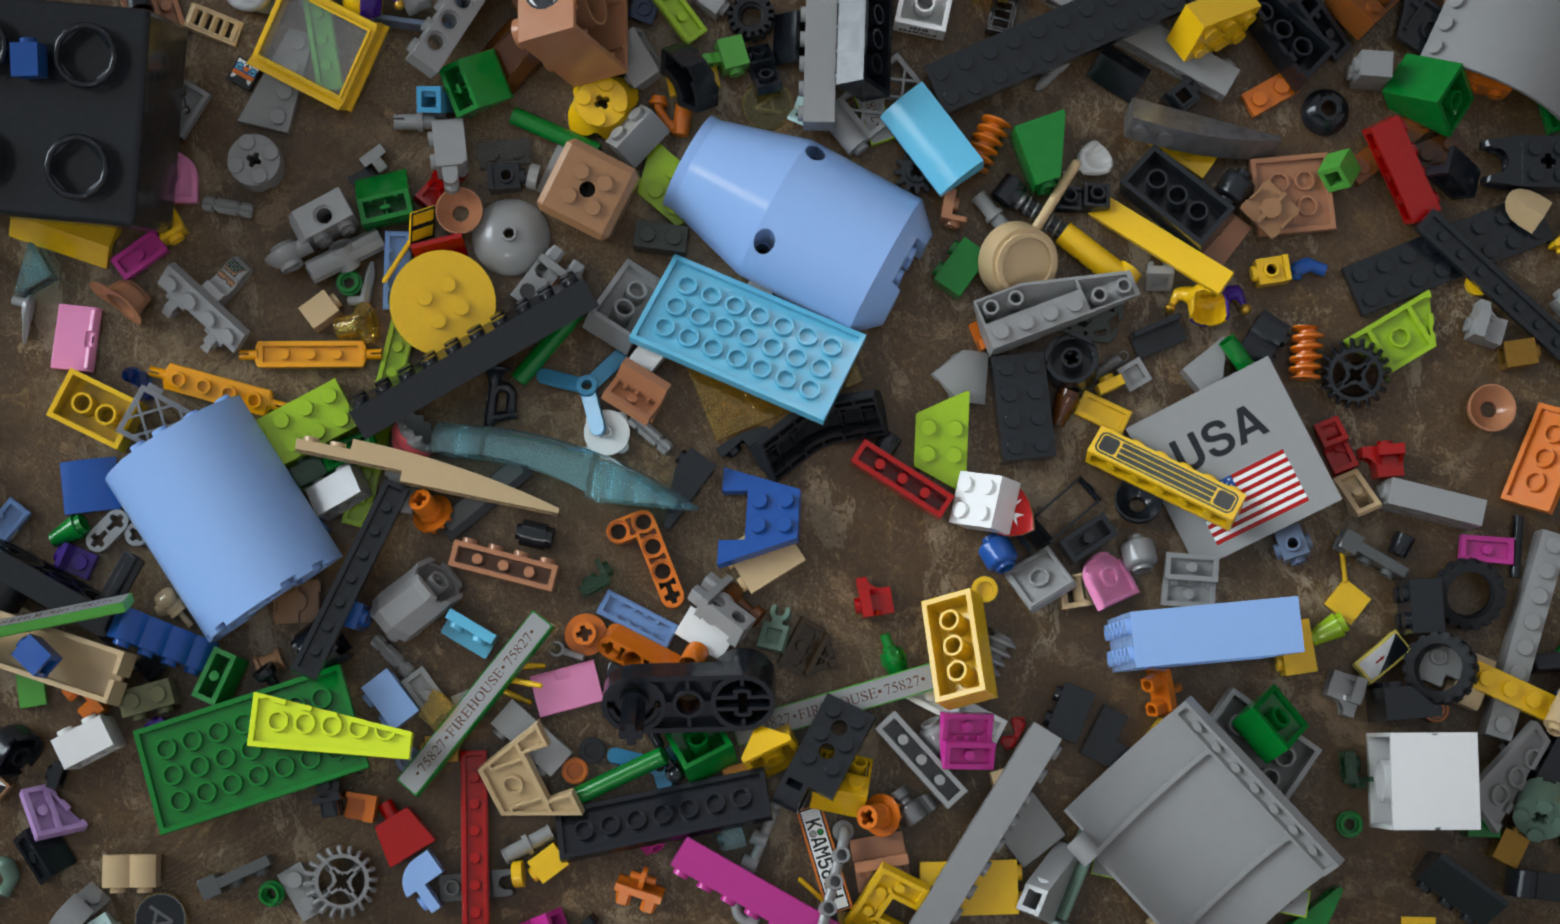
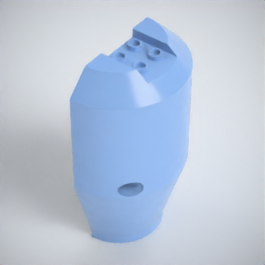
M713 115L703 123L688 146L670 181L663 201L664 206L672 209L738 275L759 284L790 303L856 331L884 324L900 293L898 286L905 273L902 269L908 270L914 256L918 259L921 258L933 236L923 199L814 140L727 122ZM763 250V251H766L767 253H765V254H760V253H758L757 251Z

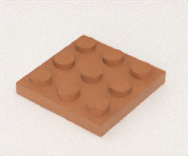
M1328 152L1256 158L1248 161L1249 173L1252 175L1250 180L1255 185L1252 195L1265 180L1269 179L1283 193L1286 192V196L1301 209L1299 214L1294 219H1291L1277 236L1335 231L1337 229L1333 194L1328 192L1317 173ZM1255 224L1257 238L1269 237Z

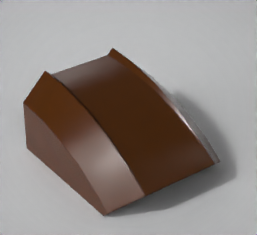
M511 17L481 52L495 49L512 94H515L543 66V63L526 49L521 50L516 45L511 32V24L514 18Z

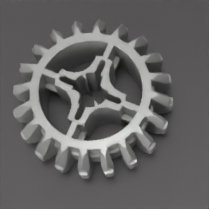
M337 845L336 854H333L330 847L326 848V858L321 853L316 854L317 859L320 861L319 864L314 861L309 862V866L315 869L314 872L305 871L304 873L306 877L312 878V881L304 882L303 886L312 887L313 890L305 894L306 898L314 895L316 900L310 905L315 907L321 903L320 914H323L327 908L330 909L329 918H334L335 912L339 911V918L344 919L345 910H348L349 915L353 917L356 915L355 906L360 911H364L365 906L361 901L364 900L367 903H371L372 898L366 894L367 892L375 893L377 891L375 887L369 886V883L377 882L378 878L369 877L368 874L376 870L375 866L366 869L365 864L370 861V858L367 857L360 861L359 858L362 855V851L358 850L353 856L351 855L352 846H348L346 852L342 853V846ZM333 860H346L354 864V866L348 871L342 872L333 867L330 862ZM324 868L330 878V883L321 892L318 882L320 872ZM360 872L362 888L357 896L351 882L353 877ZM351 873V875L348 878H346L347 880L344 882L346 886L345 889H342V887H336L335 889L330 891V889L333 886H335L334 884L337 882V879L335 878L336 875H339V877L341 878L342 876L345 877L346 875ZM339 892L348 897L351 903L338 905L328 901L327 898L333 893Z

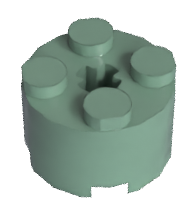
M1543 777L1526 780L1525 788L1523 791H1518L1515 797L1512 818L1516 828L1524 835H1527L1530 841L1537 843L1560 836V783L1556 781V784L1543 781Z

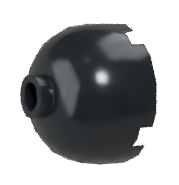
M15 723L0 728L1 777L12 778L22 774L21 768L27 763L31 767L41 756L44 743L41 741L40 736L30 727Z

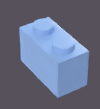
M390 668L384 669L361 687L364 691L363 699L370 708L374 706L381 714L378 718L383 725L400 729L422 712Z

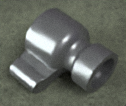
M905 784L889 795L893 796L896 803L901 805L899 809L903 817L900 820L906 829L938 807L929 793L917 798H911L910 791Z

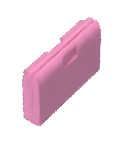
M59 304L51 369L69 371L70 368H73L83 373H94L103 309Z
M594 659L530 676V681L543 684L542 688L532 687L540 718L602 702L603 691Z

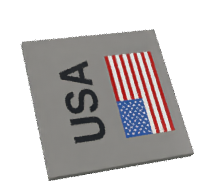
M1269 356L1125 428L1131 440H1139L1146 447L1154 451H1162L1169 458L1179 463H1187L1194 470L1202 474H1210L1219 482L1228 486H1235L1242 493L1246 494L1244 505L1230 531L1163 500V504L1189 554L1220 556L1221 559L1343 499Z

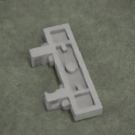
M176 262L168 264L158 281V284L168 292L165 297L169 301L165 304L162 313L170 319L179 314L178 309L180 308L182 311L187 310L206 327L204 331L208 335L203 339L204 344L200 348L206 354L213 349L216 350L218 346L221 348L224 345L233 353L241 349L251 331Z

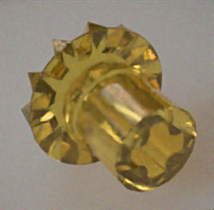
M369 302L357 303L352 314L339 316L334 319V331L339 340L358 337L365 344L376 342V338H379V318L376 317V310L372 308Z

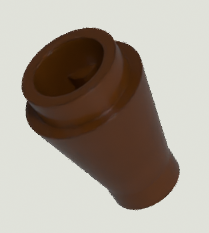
M1060 388L1058 392H1055L1052 410V422L1062 427L1065 426L1080 402L1078 400L1079 393L1066 388Z

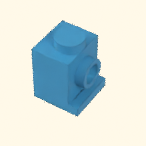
M416 86L417 112H453V107L447 92L444 91V86Z

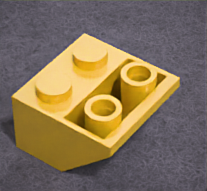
M822 748L820 751V756L824 759H830L835 754L834 750ZM857 755L834 800L831 801L812 791L809 808L857 818V812L860 807L866 805L873 759Z

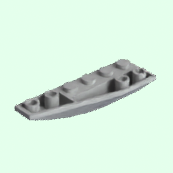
M1128 270L1024 282L974 300L973 306L980 335L989 356L992 357L1087 320L1140 296V292L1131 271Z

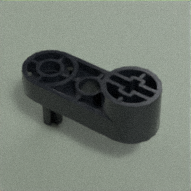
M0 539V610L18 614L28 597L49 609L128 594L145 561L135 554L123 551L103 590L100 592L29 551ZM114 615L75 622L101 637L114 640L106 636Z
M749 648L729 650L721 655L716 662L630 664L614 670L606 679L601 708L606 720L613 727L619 729V739H626L627 745L630 746L636 745L637 739H643V733L753 730L767 723L774 712L776 674L772 662L766 655ZM691 694L696 696L697 699L687 701L682 699L681 696Z

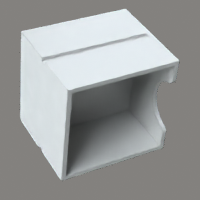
M1478 732L1366 733L1369 827L1387 830H1481Z

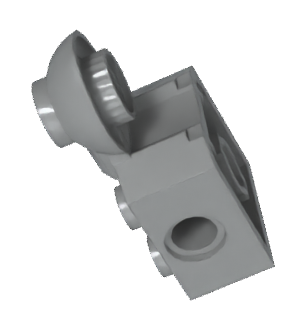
M337 187L293 210L288 218L298 240L288 239L278 243L271 248V253L267 255L265 262L273 268L280 269L283 274H288L304 265L302 258L315 252L316 249L328 248L340 236L348 237L357 232V227L361 226V223L341 189Z

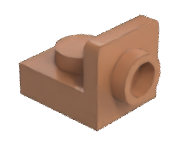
M956 188L943 196L939 223H944V227L955 230L959 229V227H964L967 222V217L952 214V212L957 213L960 197H956Z

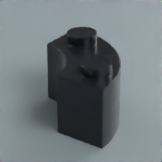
M683 41L662 48L660 73L667 77L674 86L678 106L696 113L718 106V85L715 82L709 65L699 51Z

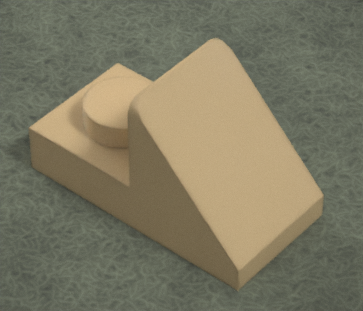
M1357 468L1333 478L1342 498L1346 502L1348 516L1360 517L1382 507L1381 501Z

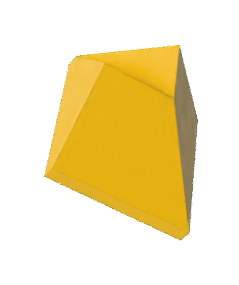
M789 723L774 730L760 726L754 729L741 759L748 770L764 767L768 778L788 768L800 744Z

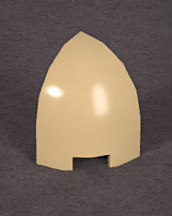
M1520 188L1512 190L1507 195L1505 208L1513 222L1532 234L1553 202L1531 190Z

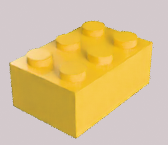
M1196 0L1185 5L1166 40L1184 62L1194 58L1200 59L1209 52H1218L1227 45L1240 43L1245 38V32L1248 27L1256 20V14L1262 5L1257 0Z
M70 368L46 415L123 453L126 452L132 441L115 430L133 398ZM139 401L141 411H147L149 406ZM137 406L131 415L138 413ZM140 416L128 419L123 429L131 434H135L141 423Z

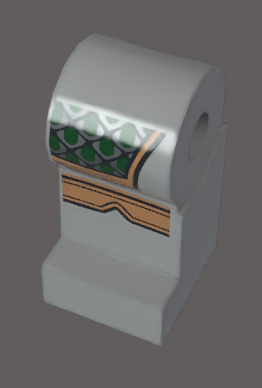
M235 256L210 281L207 280L201 286L224 307L252 276L253 269L239 256Z

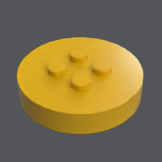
M435 250L415 257L400 270L390 292V313L397 331L408 344L423 353L431 350L438 352L445 348L444 343L454 337L461 339L468 335L467 330L479 323L482 326L491 321L490 317L496 311V296L489 276L476 261L458 252Z

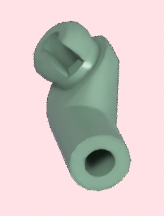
M1 856L0 873L3 881L0 885V895L9 898L20 878V871L16 862L11 857Z

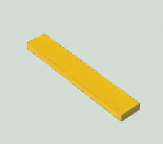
M1111 197L1109 210L1088 213V216L1217 296L1221 295L1234 276V272Z

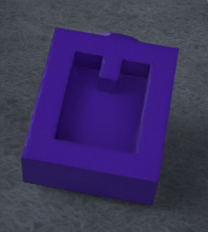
M64 542L62 546L57 548L53 560L55 563L53 566L83 579L90 580L100 556Z

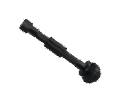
M647 733L655 749L661 746L668 757V764L665 765L666 769L664 770L667 779L672 783L681 782L684 778V772L679 767V763H674L672 758L670 759L660 734Z

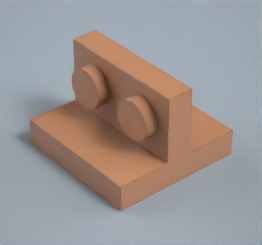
M626 357L616 377L603 392L601 399L646 426L648 423L652 424L656 419L672 384Z
M902 830L895 831L893 835L887 837L873 835L849 840L859 894L863 892L883 861L910 874L909 859L905 850Z

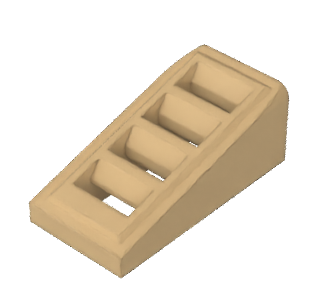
M192 2L184 21V26L189 32L236 48L245 23ZM201 14L202 16L197 26L196 23L198 21L199 15ZM209 17L213 18L209 29H205ZM219 21L223 22V24L221 26L219 34H217L215 32L218 27ZM229 25H233L230 37H225Z

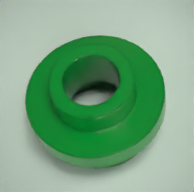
M356 271L340 273L336 279L338 291L345 296L358 294L363 284L361 276ZM349 279L354 280V285L351 288L345 286L346 281Z
M1344 811L1336 819V829L1344 837H1356L1363 829L1362 818L1356 812ZM1347 819L1353 822L1351 829H1346L1344 825Z
M268 880L260 886L259 899L264 905L276 907L285 899V888L279 881ZM271 888L274 889L276 897L271 895Z

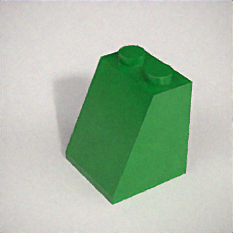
M1408 53L1401 63L1397 65L1393 77L1384 86L1382 91L1388 109L1446 137H1451L1475 99L1463 63Z
M1064 109L1014 126L1009 138L1030 196L1038 194V197H1043L1051 194L1061 177L1066 116Z

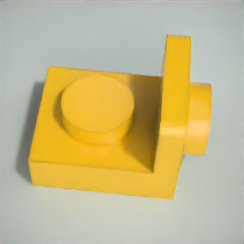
M175 207L172 229L165 233L158 232L160 240L166 246L179 244L185 239L184 236L190 233Z

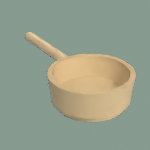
M1078 159L1071 161L1032 225L1023 221L1006 222L992 230L985 238L978 256V270L984 285L992 293L1024 282L1055 278L1058 269L1057 250L1051 238L1041 230L1079 170L1081 162Z

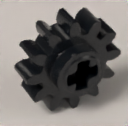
M905 151V161L900 159L896 161V165L901 169H896L893 172L894 176L901 177L896 185L902 186L904 184L905 190L908 192L910 189H914V194L917 197L920 189H923L928 194L930 191L928 184L930 183L922 172L919 178L917 175L912 176L913 168H916L917 171L919 168Z

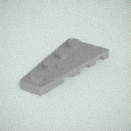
M289 28L272 61L305 77L311 58L308 33ZM264 73L237 121L240 124L290 135L301 91Z
M1530 720L1479 774L1481 819L1492 833H1499L1503 826L1500 824L1505 814H1510L1514 807L1512 803L1518 791H1523L1527 784L1526 777L1530 770L1536 769L1551 742L1538 721Z

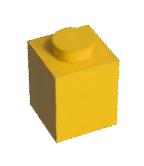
M553 842L527 862L530 866L527 871L535 882L540 880L544 884L571 864V862L562 863L560 861L559 846L556 842Z

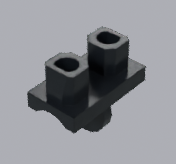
M339 779L316 786V790L321 796L312 797L313 805L320 804L322 818L345 814L342 800L348 797H345L346 791H339Z

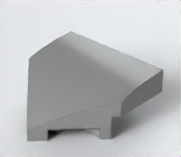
M960 350L958 353L950 356L951 358L940 368L933 371L931 376L935 381H939L948 393V398L964 391H970V404L985 405L989 354L988 352Z

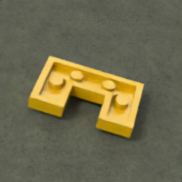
M883 861L845 917L844 924H904L884 913L892 899L917 911L929 894L931 885Z

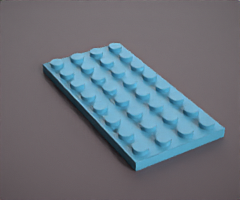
M674 254L629 336V342L823 425L867 335Z

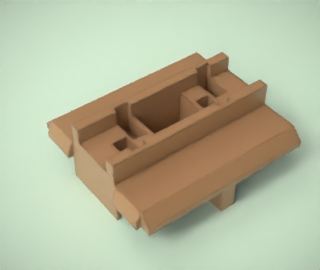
M1269 179L1265 180L1259 186V189L1249 199H1246L1239 208L1271 239L1275 238L1291 219H1294L1301 210L1286 196V192L1283 193Z
M308 580L274 599L273 620L275 624L312 622L321 608L320 580Z

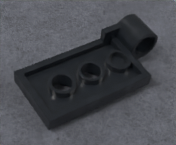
M827 693L779 783L772 802L798 814L805 803L809 790L833 801L872 728L876 716ZM837 723H842L847 727V731L845 734L838 736L832 732V727ZM825 746L832 747L835 750L834 756L830 759H824L819 754L820 750Z

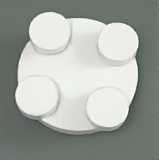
M602 410L606 424V431L602 436H595L590 432L586 417L584 438L587 443V450L591 455L612 456L617 453L624 454L628 451L630 428L625 413Z

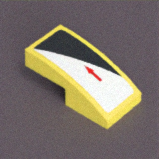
M1395 629L1389 632L1374 647L1367 650L1352 666L1361 677L1369 679L1367 683L1369 686L1404 658L1405 653H1408L1410 650L1409 645Z

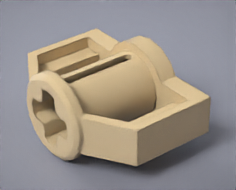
M1083 573L1072 574L1071 577L1077 585L1076 588L1072 589L1074 602L1069 603L1067 593L1058 598L1060 610L1095 605L1084 584Z

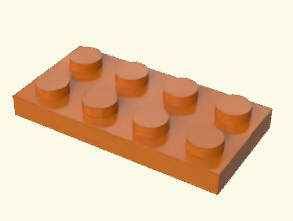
M1539 402L1500 499L1507 503L1553 515L1560 497V407Z

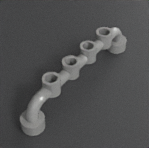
M809 790L808 796H807V798H806V800H805V803H804V805L802 806L801 809H804V807H805V805H806V803H807V800H808V798H809V795H810L811 790ZM771 802L773 820L763 822L761 830L754 829L749 842L754 845L751 855L745 853L740 866L754 874L757 871L761 856L780 812L781 806ZM738 903L734 907L731 906L732 915L738 923L759 924L761 917L755 920L745 915L742 911V906Z
M845 820L836 822L831 828V836L838 843L837 848L831 853L833 864L830 875L825 879L826 892L824 901L818 906L820 914L818 924H829L830 917L837 911V905L834 901L837 890L844 883L841 873L843 864L850 858V852L847 848L849 840L854 834L852 824Z

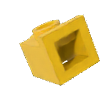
M1288 254L1255 259L1252 262V266L1249 267L1251 281L1255 282L1256 288L1283 285L1292 280ZM1267 266L1274 268V274L1267 272Z

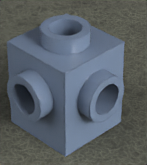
M1299 522L1274 533L1276 544L1272 545L1277 560L1283 559L1284 565L1291 563L1292 567L1307 562L1306 558L1310 557L1309 549L1313 548V544L1309 534H1303ZM1293 544V545H1296L1297 547H1295V548H1290L1289 546Z

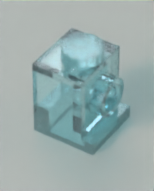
M743 827L716 832L721 851H729L747 846Z

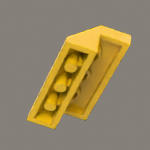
M10 219L9 227L10 237L104 269L109 267L110 259H112L113 243L122 232V229L18 219Z

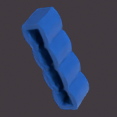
M129 608L125 613L115 614L106 635L114 639L113 645L124 649L132 646L137 648L136 653L152 659L153 655L161 658L160 663L173 668L178 664L184 667L183 672L199 677V674L202 673L214 646L219 647V643L215 641L209 643L205 637L196 635L133 608Z

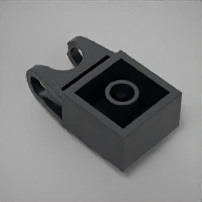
M1518 135L1489 139L1479 143L1480 151L1497 156L1502 164L1500 173L1483 176L1480 179L1481 186L1505 191L1521 188L1538 194H1560V136Z

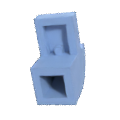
M431 849L426 850L409 863L403 874L402 885L407 898L417 892L419 895L417 901L425 911L430 910L431 913H434L444 904L429 883L446 870Z

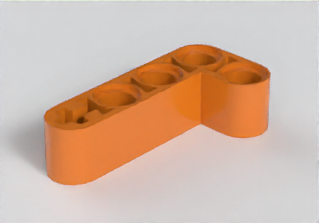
M639 510L610 522L606 530L609 540L615 545H624L638 540L662 603L669 609L681 607L685 600V594L653 514L648 510ZM648 516L651 519L649 528L639 529L636 525L638 518ZM619 525L625 527L626 535L624 538L615 539L612 537L614 527ZM652 540L658 541L661 544L660 551L656 554H649L646 551V545ZM660 565H667L670 568V575L666 579H659L656 576V569ZM675 579L676 584H671V587L675 593L679 592L680 596L677 597V602L673 604L671 600L666 601V597L669 596L666 586L661 589L660 585L668 584Z
M620 624L609 625L598 642L600 653L622 666L644 663L706 662L709 656L708 648L701 642H690L682 655H679Z

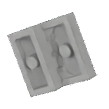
M1166 552L1160 605L1185 607L1215 604L1220 556Z

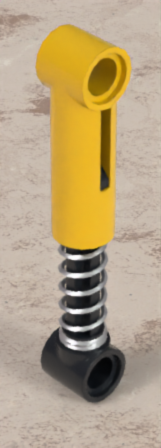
M1009 173L1002 178L991 192L992 198L998 204L1008 210H1011L1013 207L1016 210H1021L1023 216L1027 215L1030 217V221H1035L1042 210L1040 202L1036 203L1032 200L1033 197L1027 194V187L1023 182ZM1051 213L1043 228L1045 232L1052 234V238H1057L1055 244L1095 274L1130 270L1135 283L1138 282L1141 274L1135 267L1126 261L1119 260L1071 222L1065 225L1061 222V218L1057 219L1054 217V213Z

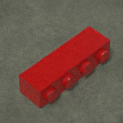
M1399 115L1389 116L1361 130L1404 224H1415L1421 221L1431 209H1435L1437 212L1442 210L1439 205V195L1432 189L1428 181L1429 178L1425 176L1426 168L1421 165L1417 157L1419 155L1418 149L1410 141L1407 135V125Z
M864 439L850 461L851 466L937 521L940 520L955 497L866 439Z

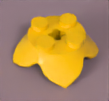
M610 77L574 87V100L568 111L569 128L571 131L582 136L597 133L607 140L613 129L620 126L628 118L631 110L637 105L639 100L638 89L630 87L622 77ZM598 101H609L607 102V108L603 109L601 106L597 108Z

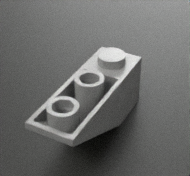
M1056 842L1026 882L1016 909L1030 917L1053 924L1078 861L1066 848L1067 843Z

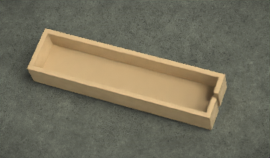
M0 610V619L17 616ZM53 627L0 637V669L118 707L121 704L128 684L123 682L124 677L130 678L138 656ZM29 634L42 637L63 658L45 679L32 676L11 655L16 649L17 643Z

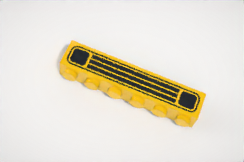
M1101 425L1087 450L1086 463L1227 531H1230L1244 505L1246 494L1242 493L1239 488L1225 485L1210 474H1202L1194 470L1187 463H1179L1169 458L1162 451H1154L1146 447L1139 440H1131L1121 435L1114 428H1106Z

